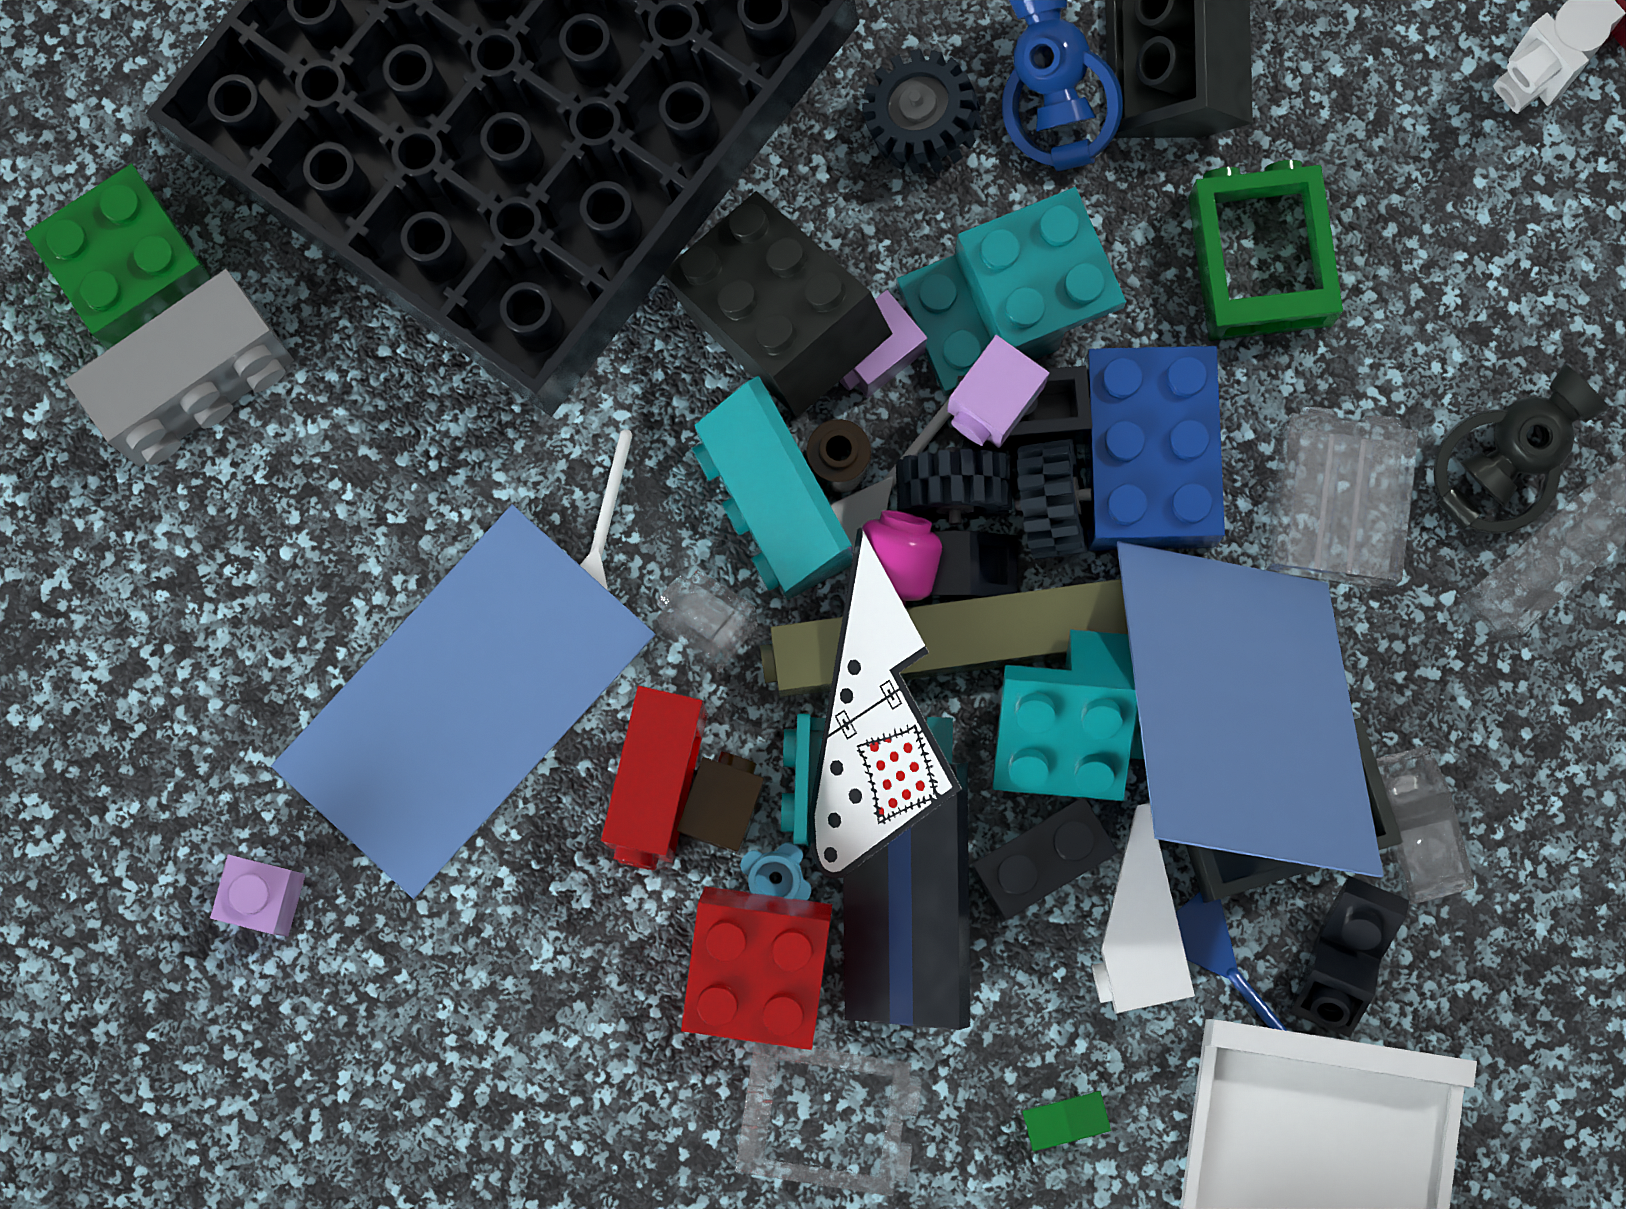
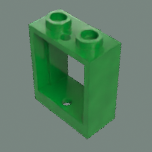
M1283 160L1267 165L1263 172L1241 174L1240 169L1237 167H1223L1204 173L1203 179H1196L1188 200L1209 341L1332 327L1342 314L1343 306L1321 165L1303 167L1300 160ZM1301 193L1316 290L1229 300L1216 203Z

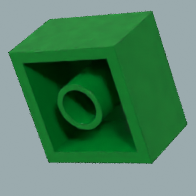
M132 163L25 232V235L91 334L108 350L212 279L150 185Z

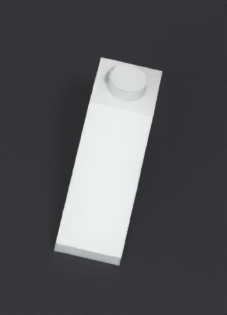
M1150 803L1138 805L1134 811L1101 947L1103 962L1092 965L1100 1003L1112 1001L1115 1014L1195 996L1159 840L1154 838Z

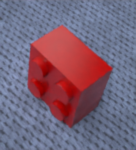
M704 886L697 907L681 1031L812 1050L833 904L786 899L778 896Z

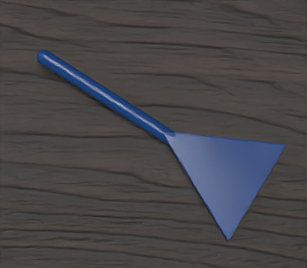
M1201 892L1197 893L1175 912L1186 960L1229 979L1269 1028L1288 1031L1238 971L1221 899L1204 903Z

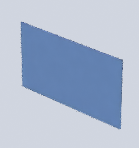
M512 504L274 761L271 767L409 896L415 899L656 634Z

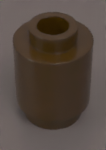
M843 419L830 420L818 426L808 440L807 464L821 489L831 493H846L856 489L866 479L870 468L871 446L868 436L857 424ZM835 447H842L851 451V454L844 460L836 461L830 458L826 451Z

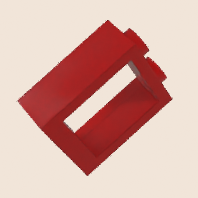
M637 686L601 842L615 850L613 859L618 860V863L656 871L658 860L674 862L680 836L677 828L689 797L708 716L703 700Z

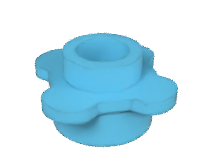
M785 842L780 845L778 850L766 853L750 850L743 856L740 867L742 872L748 876V886L751 893L808 900L810 897L811 885L803 879L800 867L803 852L799 846L793 845L792 842ZM772 872H779L782 875V881L773 883L770 880V874Z

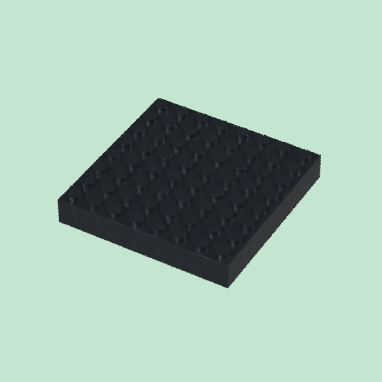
M238 0L146 114L171 143L552 417L860 22L855 0Z

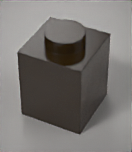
M723 751L720 752L718 761L703 757L677 828L678 833L741 855L766 784L763 777L754 774L757 764Z

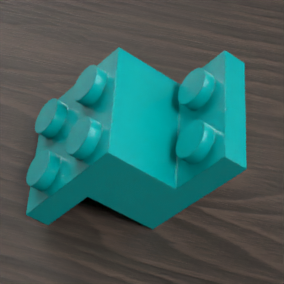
M1076 187L957 234L954 255L896 278V286L910 318L927 337L925 354L943 396L954 392L958 376H965L995 335H998L1031 360H1036L1058 351L1066 331L1121 310L1126 304L1125 297Z
M1070 629L1065 670L1005 665L992 790L1123 801L1129 759H1144L1129 635Z

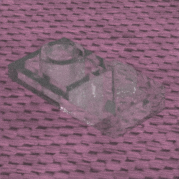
M1427 745L1376 758L1403 843L1390 847V855L1411 905L1474 889V879L1451 792L1430 746Z

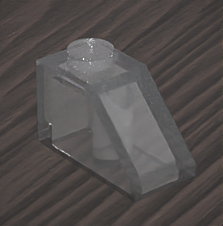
M699 569L693 573L688 581L681 575L678 576L663 592L656 604L662 609V612L656 618L659 626L717 674L723 670L759 626L754 606Z

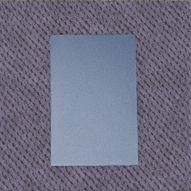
M1117 541L1154 838L1382 878L1384 875L1328 583Z

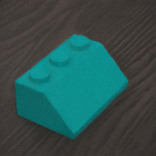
M758 375L747 381L694 425L701 443L691 449L708 481L720 476L731 498L721 502L738 536L750 531L761 553L753 556L751 559L768 591H771L780 586L788 601L851 567L853 547Z

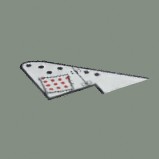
M862 527L857 529L823 738L809 810L812 856L819 871L829 878H843L962 789L900 675L901 671L927 655L929 651Z

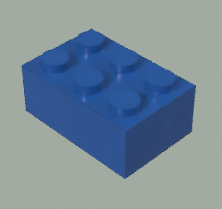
M1217 346L1088 349L1082 365H1086L1092 418V430L1085 444L1086 488H1091L1092 501H1087L1088 551L1117 550V541L1156 549L1215 548L1225 536Z

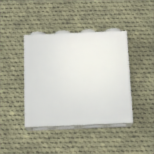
M1206 1019L1180 1209H1450L1464 1087L1474 1088L1477 1061Z

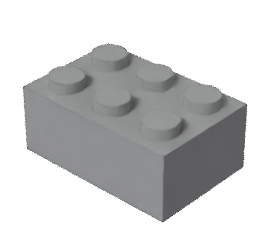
M225 269L64 381L105 440L140 468L147 462L150 465H154L172 456L181 446L179 440L197 427L201 426V428L206 429L224 420L233 410L232 403L249 391L261 392L273 386L284 376L286 372L284 367L294 361V359L253 301L228 270Z

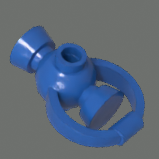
M1009 0L1018 20L1025 19L1028 25L1027 29L1017 40L1014 49L1015 68L1006 82L1002 96L1003 121L1009 136L1024 154L1041 164L1055 167L1057 172L1093 164L1095 157L1109 145L1115 136L1122 118L1123 97L1115 73L1101 57L1090 51L1084 34L1072 22L1061 19V10L1067 8V0ZM1053 50L1054 60H1053V63L1051 64V62H1050V53H1051V51ZM1089 67L1102 82L1107 97V115L1101 132L1092 143L1089 139L1052 147L1051 153L1043 150L1027 136L1020 121L1019 98L1024 84L1031 91L1044 95V106L1037 109L1036 132L1097 118L1087 98H1079L1075 89L1085 77Z

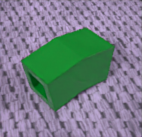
M1101 1091L1085 1092L1028 1107L1022 1111L1033 1151L1111 1131Z

